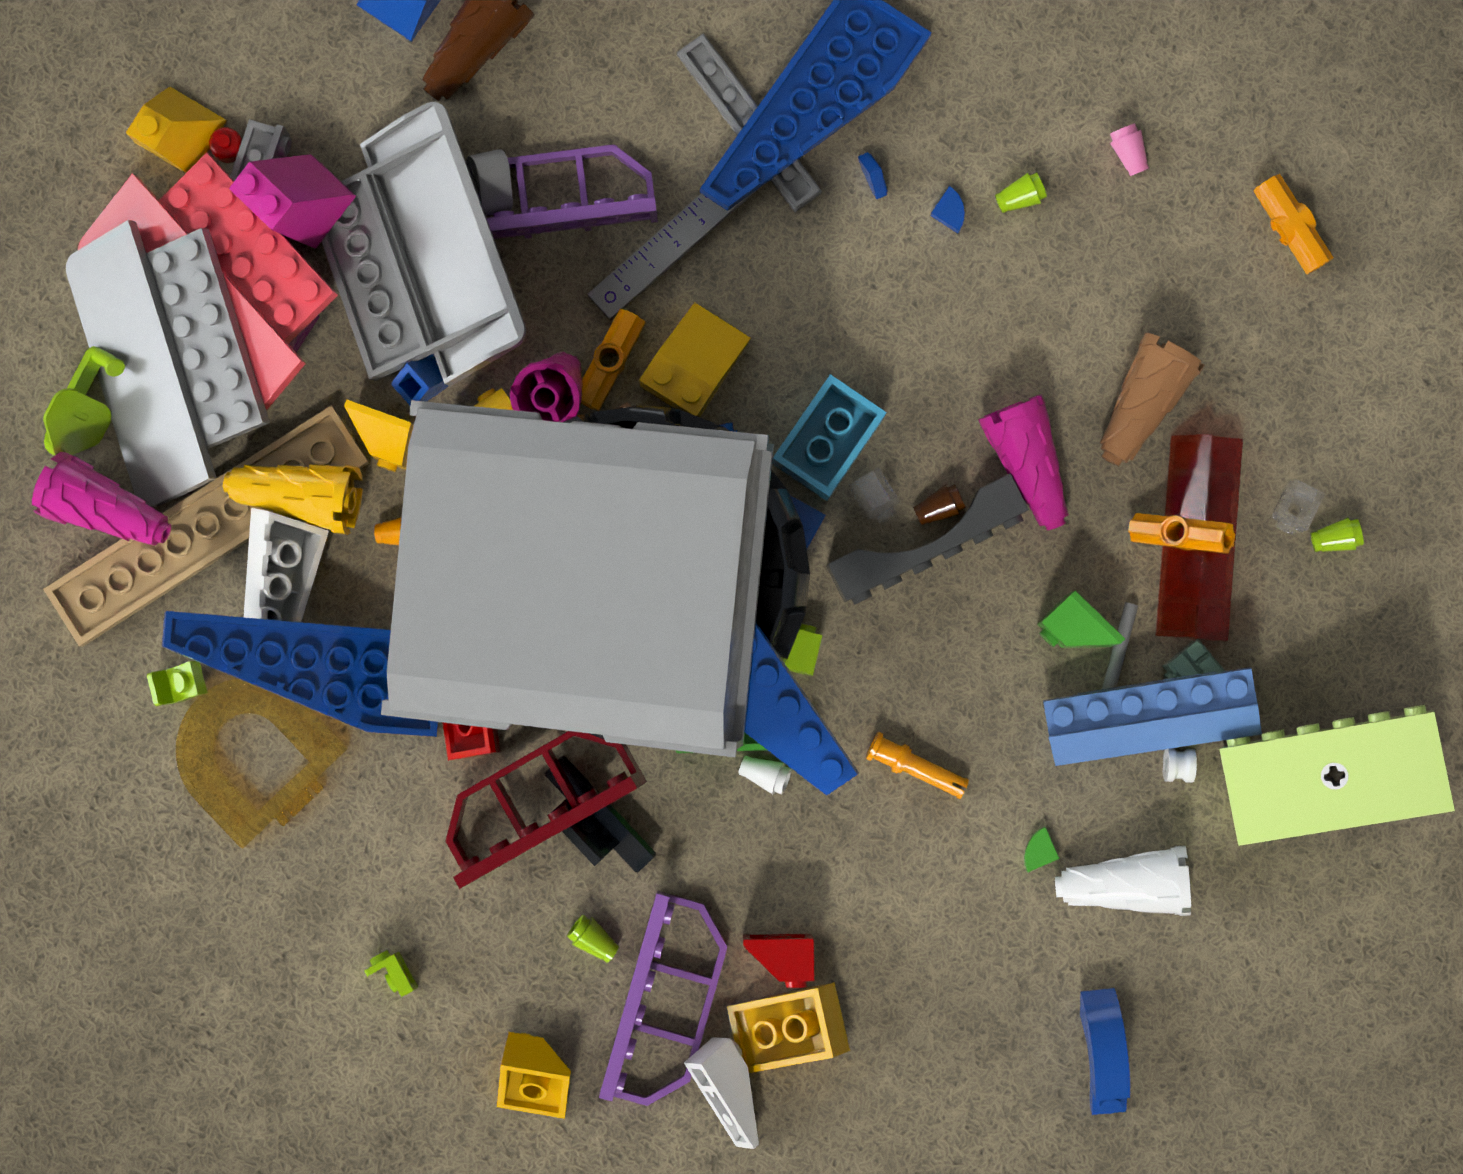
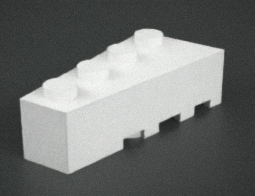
M251 508L244 618L291 622L302 621L328 536V530L276 513Z

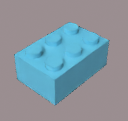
M830 374L772 458V464L828 501L883 421L887 412Z

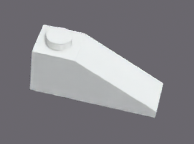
M712 1037L688 1058L684 1064L735 1146L755 1149L759 1145L749 1071L747 1064L742 1058V1050L731 1038Z

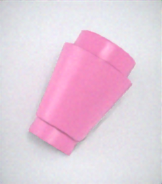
M1135 123L1110 133L1113 141L1110 144L1130 176L1149 169L1142 131H1138Z

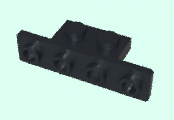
M562 755L558 759L578 797L595 788L566 756ZM549 768L545 772V776L564 795ZM566 798L553 811L566 805L568 810H571L572 807ZM611 804L562 831L594 866L614 849L638 873L656 856V852Z

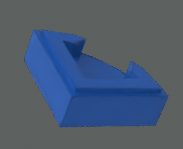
M868 152L858 156L861 169L875 198L879 199L886 196L888 191L879 164Z
M951 186L948 187L930 216L958 234L963 225L965 211L959 194Z

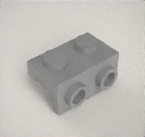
M249 119L230 177L235 181L250 161L287 157L292 140L286 128L279 124L273 127Z

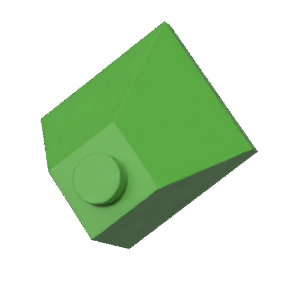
M1076 591L1065 595L1037 624L1042 629L1039 633L1040 636L1052 647H1055L1057 644L1061 648L1112 647L1121 644L1125 640Z

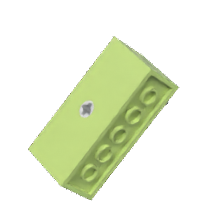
M1425 705L1404 708L1405 715L1390 717V712L1385 711L1368 714L1369 721L1355 723L1354 717L1334 720L1332 728L1320 729L1319 723L1299 726L1296 728L1297 734L1285 735L1284 729L1264 732L1261 734L1262 740L1250 741V736L1226 740L1227 746L1219 750L1238 846L1455 811L1434 710L1426 711ZM1332 766H1336L1338 771L1345 772L1341 776L1340 782H1335L1333 777H1327L1326 774L1330 772Z

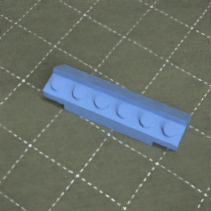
M1251 667L1218 673L1214 671L1043 700L1055 766L1262 734Z

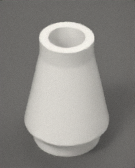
M749 756L744 757L739 769V775L751 780L772 795L775 792L779 794L784 793L792 772L791 768L785 767L784 762L757 759Z

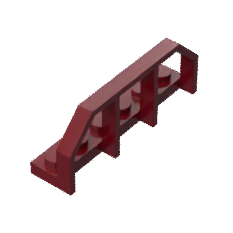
M568 731L459 793L456 797L445 840L462 870L453 876L459 889L645 784L647 780L627 745L606 742L589 733ZM573 736L614 747L617 749L631 776L628 777L624 771L606 781L610 788L599 794L594 788L578 797L552 748ZM542 755L572 809L568 810L566 805L547 815L550 822L541 827L538 826L537 822H534L526 827L500 778ZM490 784L520 839L511 844L507 838L489 848L491 855L483 860H480L478 855L468 859L457 839L467 799L470 795Z

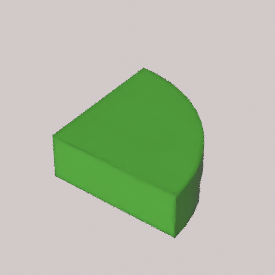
M1046 827L1036 831L1026 846L1024 865L1027 872L1059 859Z

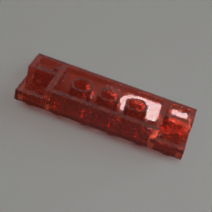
M1212 434L1171 436L1165 516L1176 515L1187 519L1231 523L1236 534L1243 439L1212 436ZM1184 526L1179 530V540L1184 535ZM1235 541L1228 554L1162 546L1155 636L1228 641Z

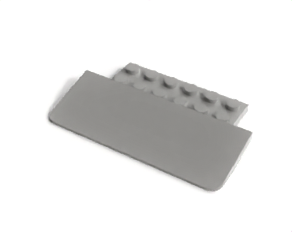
M428 102L404 114L360 144L368 168L341 181L356 197L323 238L322 244L369 379L377 381L402 369L407 362L419 361L434 354L444 384L451 387L521 345L526 335V326L447 109L438 102Z
M127 220L71 254L66 263V274L89 348L92 346L99 347L113 354L116 358L121 359L125 364V370L119 376H109L106 374L103 366H100L97 374L107 407L111 412V420L134 494L147 501L146 504L154 508L217 479L208 452L209 448L269 424L270 421L209 229L200 228L146 253L136 221Z

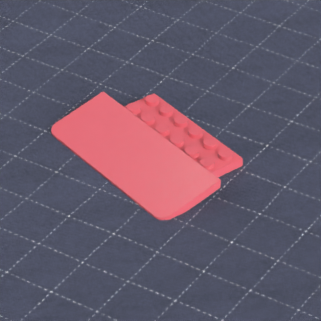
M208 153L159 200L139 177L132 173L82 237L78 250L127 220L136 221L146 253L200 228L209 229L259 390L267 410L306 364L291 348L289 343L338 294L284 235L271 230L229 189L234 180Z

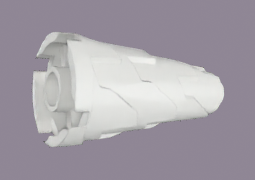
M1175 846L1167 850L1145 852L1125 858L1111 859L1098 864L1066 868V871H1061V877H1055L1056 898L1063 897L1064 903L1068 902V905L1101 906L1111 909L1190 916L1191 893L1188 865L1186 866L1185 858H1188L1186 846Z

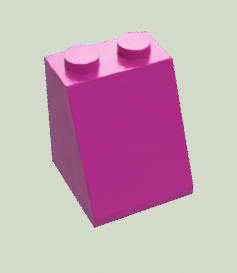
M311 154L250 161L229 188L271 230L315 249L356 197L354 193Z

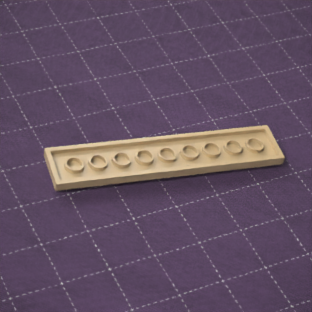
M331 405L235 467H243L244 465L309 467L310 464L326 466L350 465L361 469L368 465L369 461L335 408ZM224 473L162 513L168 517V524H171L172 527L170 535L164 543L159 542L153 546L132 539L129 541L121 539L43 590L78 646L83 647L249 541L251 508L272 513L273 511L239 504L229 498L228 492L223 490V480L226 474Z

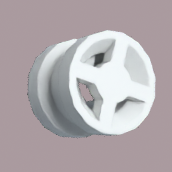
M1174 748L1165 749L1163 755L1164 781L1173 782L1175 779H1183L1186 783H1193L1197 770L1195 749L1187 748L1183 752L1176 751Z

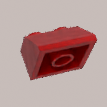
M743 934V947L779 982H785L787 988L807 987V981H814V938L811 934Z

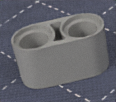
M496 149L469 155L466 159V164L485 216H491L500 211H510L513 206L510 167L505 152L502 149Z

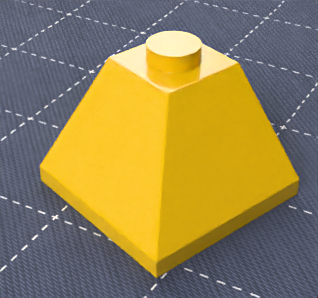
M168 87L142 106L126 134L137 145L187 173L209 151L211 134L215 130L224 127L227 120L174 88Z
M346 399L344 407L369 454L378 460L377 466L392 472H396L397 467L406 470L408 445L414 425L409 421Z
M508 1032L500 1067L497 1107L565 1119L571 1070L543 1037L532 1036L527 1033Z

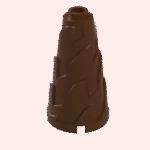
M465 0L450 23L451 28L433 55L434 60L422 79L426 83L423 90L437 101H440L442 97L448 100L465 82L469 83L490 58L493 59L511 38L515 39L535 14L524 3L520 6L518 0Z

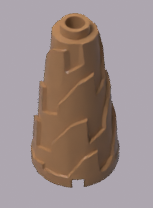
M1145 333L1140 341L1139 350L1122 385V392L1114 407L1110 423L1100 441L1102 444L1100 449L1104 451L1101 457L1118 467L1121 462L1127 463L1129 459H1134L1146 439L1156 430L1166 414L1172 411L1194 378L1200 375L1205 364H1201L1202 361L1170 341L1159 345L1157 342L1160 336L1151 333Z

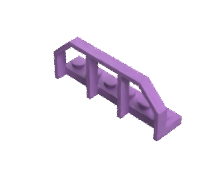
M614 144L507 158L509 167H516L522 214L514 215L513 211H500L494 213V217L486 218L494 239L523 235L526 239L532 238V234L578 228L590 231L592 230L591 227L650 219L651 223L658 222L652 173ZM613 155L646 180L647 194L631 195L628 197V200L614 202L612 198H603L594 201V205H588L583 159ZM576 160L581 204L578 202L565 203L561 205V209L547 210V207L528 209L523 166Z
M657 891L599 1098L613 1101V1097L648 1106L690 1082L692 1075L686 1067L684 1075L653 1093L644 1096L623 1090L627 1073L621 1072L624 1059L631 1060L637 1041L630 1038L633 1029L691 1045L692 1049L689 1058L699 1050L727 951V945L703 903ZM671 903L699 910L720 949L712 977L652 961L653 957L660 959L666 938L659 937L662 924H670L675 907ZM650 969L709 985L695 1038L642 1023L646 1006L640 1004L643 991L651 992L656 972Z

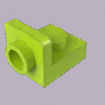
M189 661L167 670L154 671L147 674L155 706L175 704L208 693L200 662Z
M388 950L380 953L369 960L372 966L364 970L368 977L385 967L388 972L385 974V979L390 989L394 993L398 991L401 998L418 988L399 951L393 955H390Z

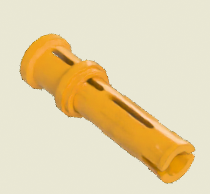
M877 732L865 759L869 761L874 759L886 764L896 774L904 771L961 799L965 791L952 784L955 783L967 788L969 779L963 778L911 753L912 749L908 745H898L885 739L883 733Z

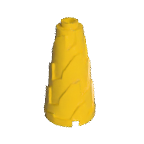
M309 464V467L244 465L243 467H234L231 472L225 474L223 490L228 492L229 498L239 504L270 510L282 516L329 529L332 533L348 535L351 533L349 528H355L358 520L363 489L354 487V480L363 481L360 468L350 465L326 466Z

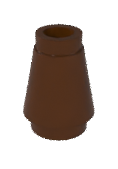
M945 484L913 508L921 525L960 515L959 511L965 509L966 506L956 485L953 484L947 487Z

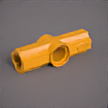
M1280 174L1274 175L1253 190L1271 218L1272 230H1277L1281 236V239H1279L1280 243L1289 246L1307 275L1334 258L1315 229L1316 221L1312 212L1305 204L1298 203Z
M619 309L601 345L596 348L594 358L582 379L581 404L598 412L600 411L618 375L624 370L625 362L646 324V321L628 310ZM606 353H614L619 357V360L615 366L608 368L600 363L602 356Z
M1135 513L1129 522L1128 528L1131 542L1226 554L1234 546L1236 535L1231 523L1187 519L1176 515L1169 517ZM1184 526V535L1179 540V530Z

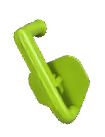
M96 346L90 347L85 352L68 387L58 391L53 396L43 416L46 428L44 446L51 455L55 456L60 452L74 455L100 443L110 425L111 412L105 404L86 396L100 366L105 368V372L109 376L121 375L125 370V364L121 359Z

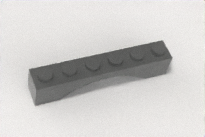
M1008 474L980 488L959 523L934 542L914 550L897 553H877L857 549L829 563L826 567L844 603L852 599L854 605L872 597L870 590L881 584L884 590L903 581L900 575L910 570H913L916 575L932 567V559L943 555L946 560L962 552L961 545L972 539L975 545L994 536L991 530L1002 524L1005 530L1024 521L1021 515L1029 509L1011 474Z

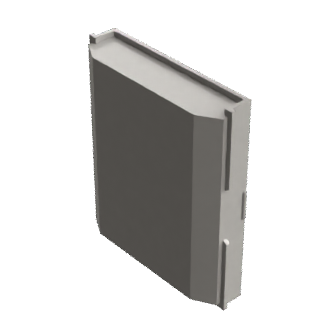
M411 400L410 415L416 416L407 455L387 665L389 699L382 700L381 715L508 730L512 724L599 734L603 735L605 741L610 743L736 757L737 749L743 746L774 448V444L768 443L769 435L637 422L633 429L621 428L619 425L572 421L571 423L543 421L537 412Z

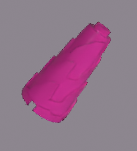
M563 351L552 355L550 358L530 363L524 367L514 378V383L510 389L512 409L537 412L543 421L564 422L575 417L581 406L583 388L581 378L582 367L577 356H572Z
M1041 394L1028 398L1029 401L1023 403L1020 401L979 418L978 421L1007 474H1011L1039 526L1045 525L1048 531L1066 524L1064 518L1069 514L1063 495L1059 461L1051 434L1049 415L1045 400Z
M66 452L57 453L50 460L58 464L54 469L45 466L38 477L33 491L32 505L38 507L33 511L41 517L64 525L70 523L89 530L96 529L127 541L132 539L153 546L159 542L164 543L170 535L172 527L171 524H168L167 516L147 505V501L120 488V484L93 470L94 466Z

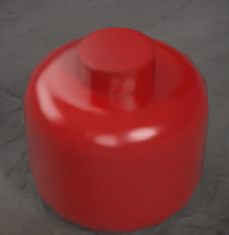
M221 127L211 134L209 148L214 157L219 161L233 163L236 160L242 137L232 128Z

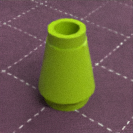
M1037 172L1032 175L1026 173L995 195L1002 213L1041 204L1040 200L1047 197Z
M1347 517L1310 533L1314 552L1356 550L1357 546L1364 545L1363 533L1358 519L1350 520Z
M584 914L579 917L567 934V937L572 940L571 945L599 959H603L607 963L615 956L620 947L593 917L588 918Z

